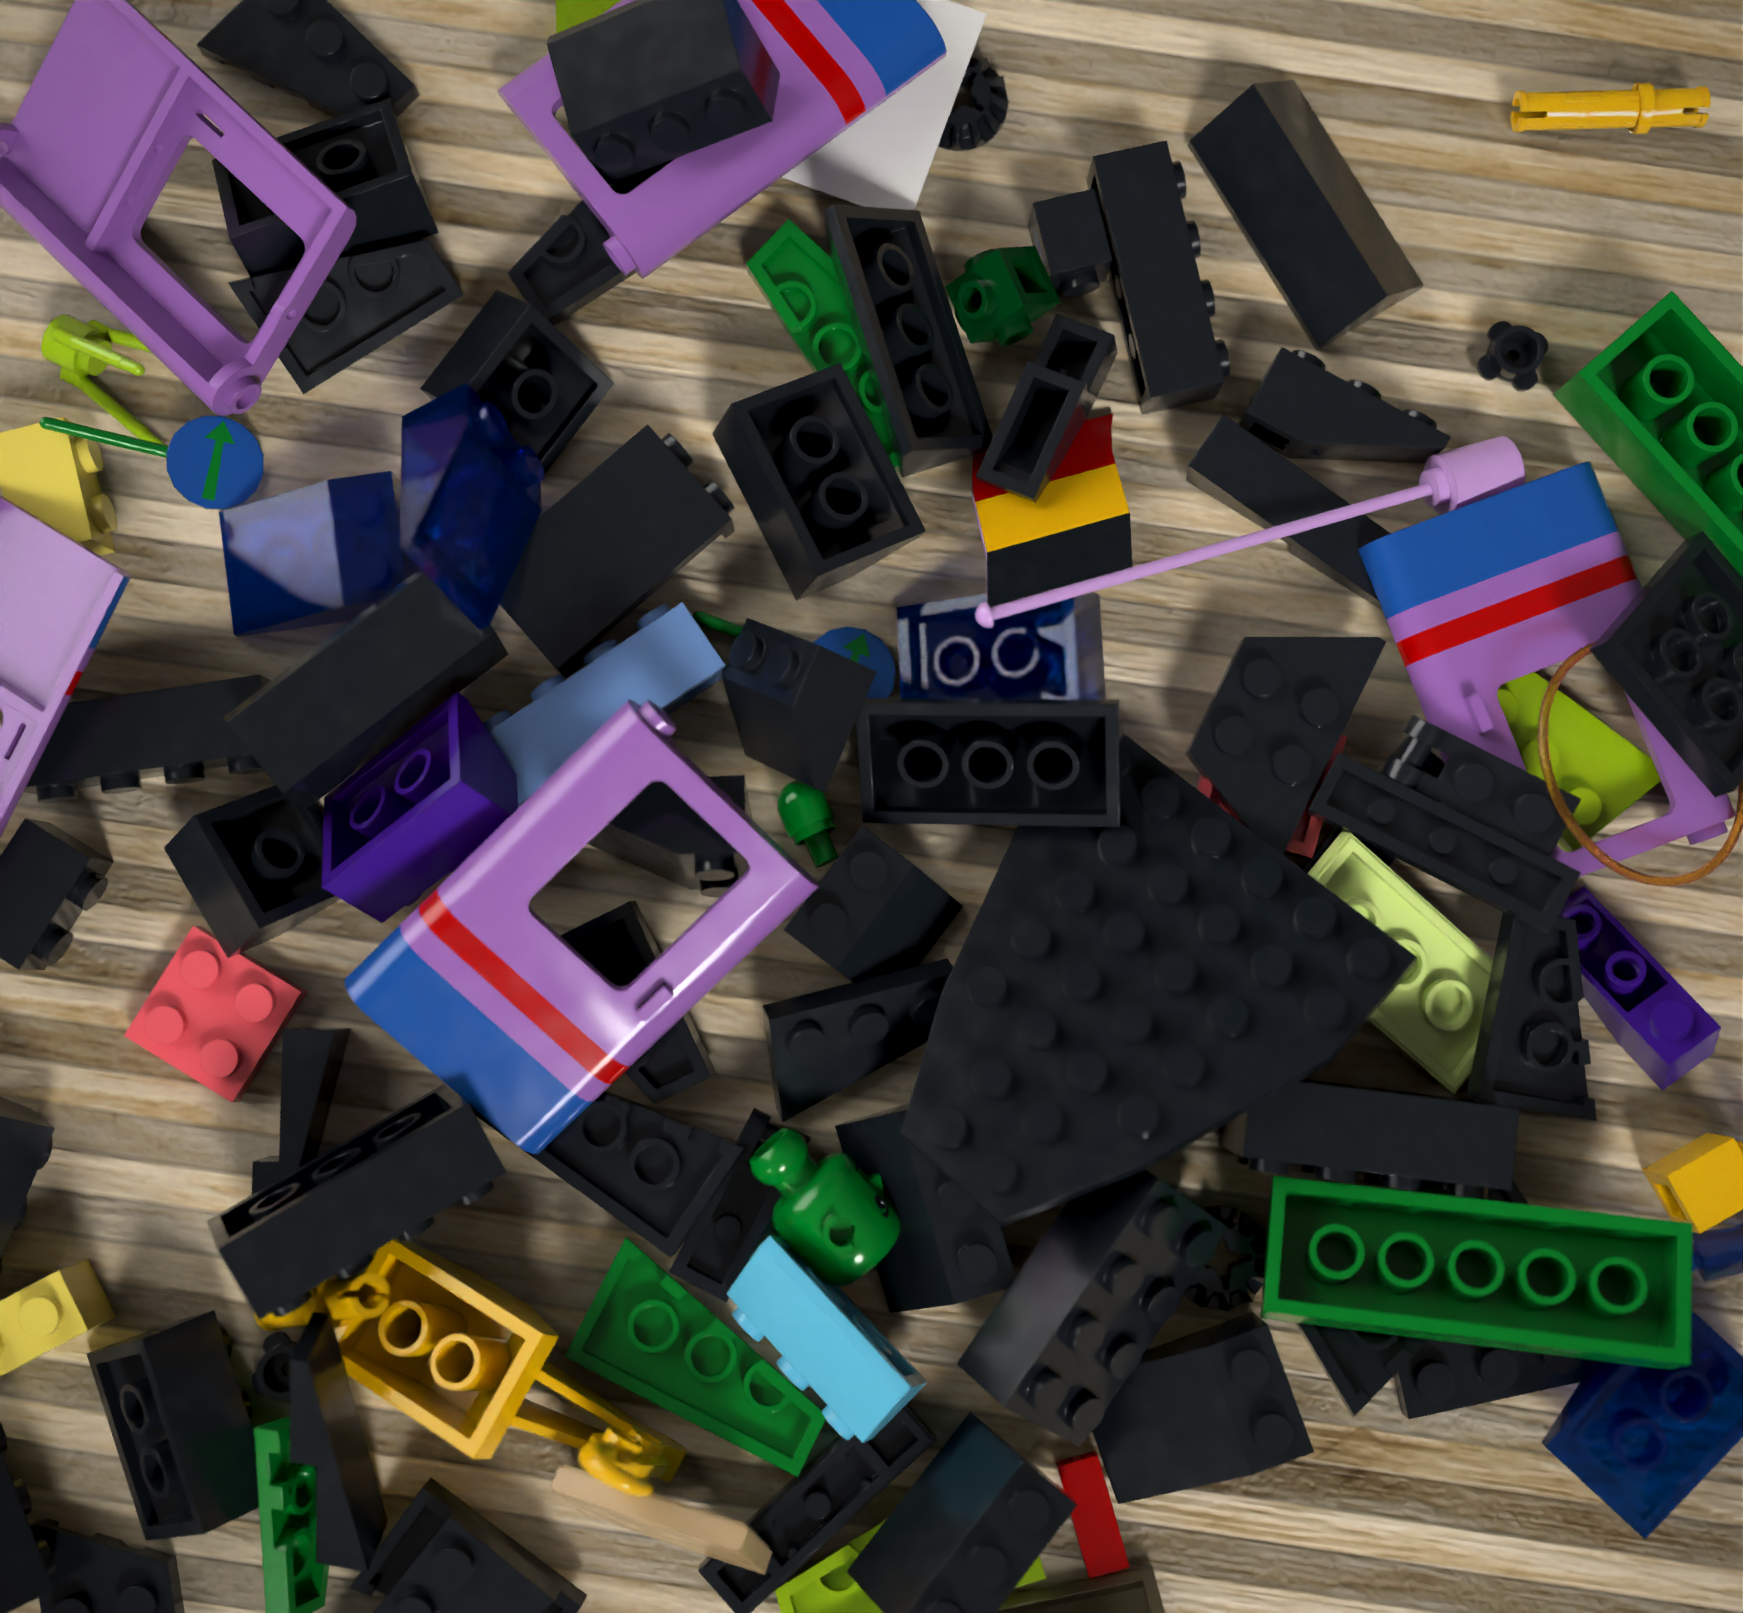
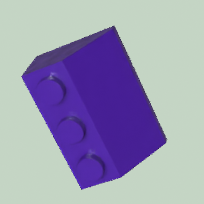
M458 692L454 693L324 797L322 888L381 923L404 906H410L415 903L424 891L449 872H454L519 808L516 773L467 698Z

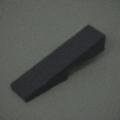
M1225 414L1221 416L1187 469L1186 481L1263 529L1351 505ZM1365 514L1279 538L1292 546L1290 554L1382 610L1358 549L1391 533Z
M351 1028L283 1029L279 1156H269L253 1161L252 1194L318 1156Z
M313 1311L290 1358V1462L317 1466L316 1563L368 1572L388 1520L331 1315Z

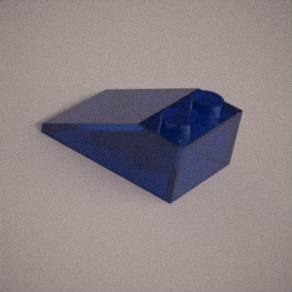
M465 383L402 416L400 548L480 630L491 624L542 511L540 481L544 480L545 474L542 464L533 449L528 445L521 447L509 433L506 421L499 409L492 402L484 403L470 385Z
M392 471L329 479L219 512L233 633L237 637L351 621L418 571L408 488Z
M1095 592L993 620L994 625L992 628L982 627L978 624L975 617L978 606L986 602V593L896 607L901 699L1106 700L1100 595Z
M1691 1310L1690 1365L1668 1370L1594 1360L1541 1443L1641 1537L1646 1539L1743 1437V1356Z

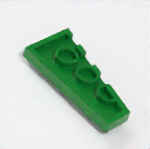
M788 219L746 263L747 272L814 373L841 363L897 472L899 467L832 259Z
M625 1237L564 1357L798 1477L826 1420L821 1412L822 1410L633 1242Z

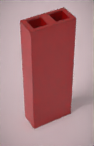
M1096 1450L1056 1462L1063 1490L1071 1495L1077 1503L1076 1508L1070 1515L1089 1579L1130 1567Z

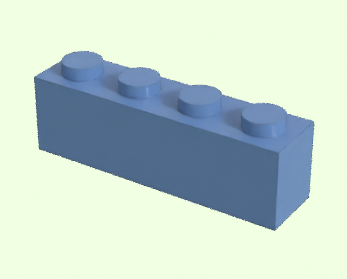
M683 602L670 609L668 604L654 608L636 623L639 629L637 633L619 645L615 639L600 644L583 658L586 667L566 680L562 674L546 680L530 693L533 702L514 715L509 710H504L483 723L516 773L519 807L628 700H633L640 706L647 700H651L667 715H670L723 679L722 676L726 665Z

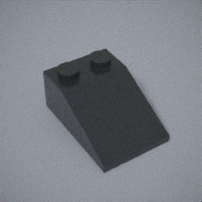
M745 775L707 776L752 819ZM658 780L649 783L587 843L687 889H700V894L707 897L720 898L746 873L749 867L748 861L668 784Z
M1253 1311L1146 1350L1136 1370L1126 1378L1104 1411L1099 1425L1092 1430L1118 1504L1254 1475L1314 1452L1268 1324Z

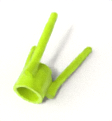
M61 314L51 321L44 332L41 351L46 360L61 367L60 379L79 388L138 439L165 445L145 425L88 378L89 374L92 376L101 374L108 364L136 376H141L145 373V367L141 363L113 351L110 342L152 352L132 333L111 328L94 319L86 324L70 315Z

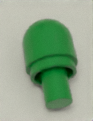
M798 780L790 782L781 790L777 799V811L790 839L793 838L796 846L806 844L816 868L837 860L839 856L829 836V833L836 829L833 821L835 816L825 793Z

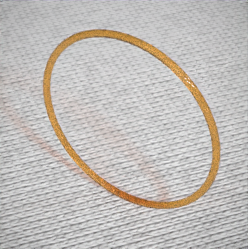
M1592 642L1578 649L1559 666L1546 688L1541 703L1538 721V750L1545 783L1552 801L1568 829L1579 843L1597 860L1616 873L1633 881L1653 886H1679L1697 881L1719 867L1730 855L1743 829V780L1738 785V803L1734 823L1722 848L1708 863L1699 869L1673 877L1644 874L1626 867L1611 858L1578 825L1560 793L1549 753L1548 727L1551 706L1555 693L1568 671L1585 656L1592 654L1590 648L1596 643Z

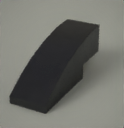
M1059 314L1055 315L1035 362L1031 363L1028 361L976 474L978 481L1036 503L1069 451L1118 354L1114 334Z

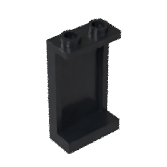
M648 424L473 574L566 679L584 664L580 657L716 538L722 535L726 539L735 531L732 518L728 515L735 507L725 493L711 479L702 486L687 469L693 463V460L684 447L670 433L660 439Z

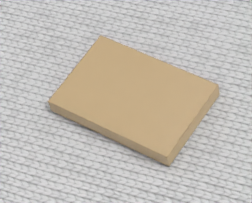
M566 1464L563 1467H558L550 1490L583 1515L765 1575L772 1551L769 1549V1545L747 1523L655 1493H651L646 1497L628 1494L603 1483L587 1471Z

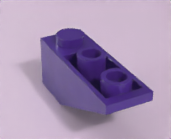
M1585 886L1570 895L1559 917L1576 920L1584 998L1616 1042L1663 1091L1714 1053L1721 1026Z

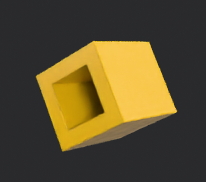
M1707 1132L1642 1169L1670 1220L1693 1223L1692 1232L1701 1234L1743 1210V1142L1735 1140L1734 1137Z

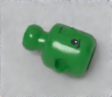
M782 1128L767 1139L750 1158V1168L754 1177L765 1185L774 1186L781 1194L774 1205L772 1216L776 1232L787 1242L791 1250L807 1267H810L823 1282L835 1287L855 1282L875 1267L898 1239L901 1223L899 1213L891 1201L884 1195L880 1174L867 1176L849 1155L833 1153L816 1162L809 1155L808 1144L801 1133L790 1128Z

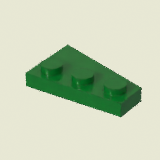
M290 1416L254 1427L266 1613H312L325 1606L330 1565L316 1563L317 1466L290 1462Z

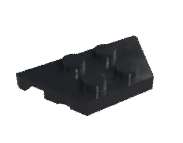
M1244 637L1240 641L1185 753L1202 777L1209 779L1219 793V799L1234 818L1238 817L1243 825L1281 854H1284L1384 648L1386 641L1379 637Z
M50 1518L37 1520L30 1525L34 1538L42 1537L47 1542L56 1565V1574L50 1577L54 1590L39 1597L41 1613H185L176 1555L148 1547L134 1549L127 1546L121 1539L101 1533H96L92 1537L59 1528L60 1521Z

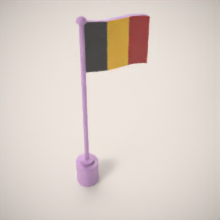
M1114 413L1089 419L1083 423L1069 451L1036 503L978 481L976 474L986 452L974 455L972 463V500L986 555V602L978 606L975 617L978 624L982 627L992 628L994 625L993 620L1419 498H1423L1429 507L1434 508L1442 515L1523 485L1525 483L1524 463L1518 448L1512 440L1505 436H1498L1431 455L1426 460L1424 471L1420 474L1418 486L1133 567L1130 511L1112 452L1111 426Z

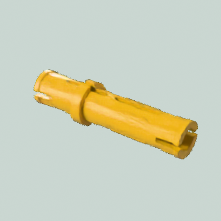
M1635 83L1631 90L1516 91L1512 105L1520 106V111H1511V126L1513 132H1523V130L1628 128V131L1632 134H1647L1651 127L1693 126V128H1703L1709 114L1707 112L1699 113L1698 107H1710V91L1707 86L1654 89V86L1650 83Z
M373 1272L363 1273L356 1277L350 1276L345 1279H337L334 1275L310 1289L312 1297L293 1312L281 1317H275L273 1313H270L259 1321L254 1314V1318L263 1330L274 1332L285 1328L307 1325L314 1311L330 1314L334 1328L346 1327L356 1321L357 1318H373L382 1314L387 1308L389 1300L374 1301V1296L390 1294V1288L381 1275Z

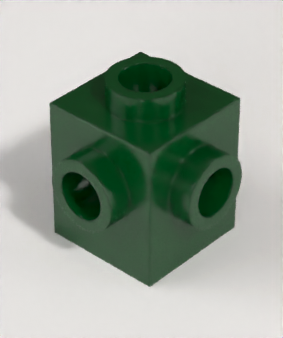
M1035 246L1003 247L983 251L966 261L963 266L966 272L945 287L955 308L956 320L959 326L966 332L970 344L997 341L1000 347L1012 345L1033 332L1032 322L1061 303Z

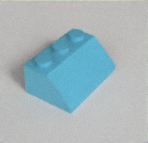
M770 1235L758 1247L726 1293L738 1306L732 1313L737 1323L756 1341L759 1342L765 1336L782 1354L776 1361L780 1370L802 1391L809 1385L827 1404L821 1411L823 1416L848 1441L854 1435L862 1443L873 1439L928 1383L839 1286L835 1287L827 1284L818 1278L814 1271L807 1267L791 1250V1247L782 1237Z

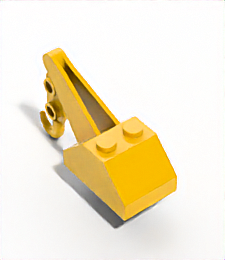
M397 1238L377 1250L373 1261L369 1264L365 1273L373 1272L381 1275L386 1280L390 1288V1294L375 1295L374 1301L389 1300L387 1308L377 1317L357 1318L356 1321L346 1327L334 1328L348 1376L472 1459H491L509 1425L581 1449L579 1462L583 1469L603 1483L625 1493L646 1497L653 1491L652 1484L648 1482L651 1477H656L666 1482L672 1481L687 1450L675 1440L634 1419L546 1361L559 1336L531 1306L485 1277L410 1241L398 1242ZM536 1379L612 1426H608L604 1432L525 1399Z

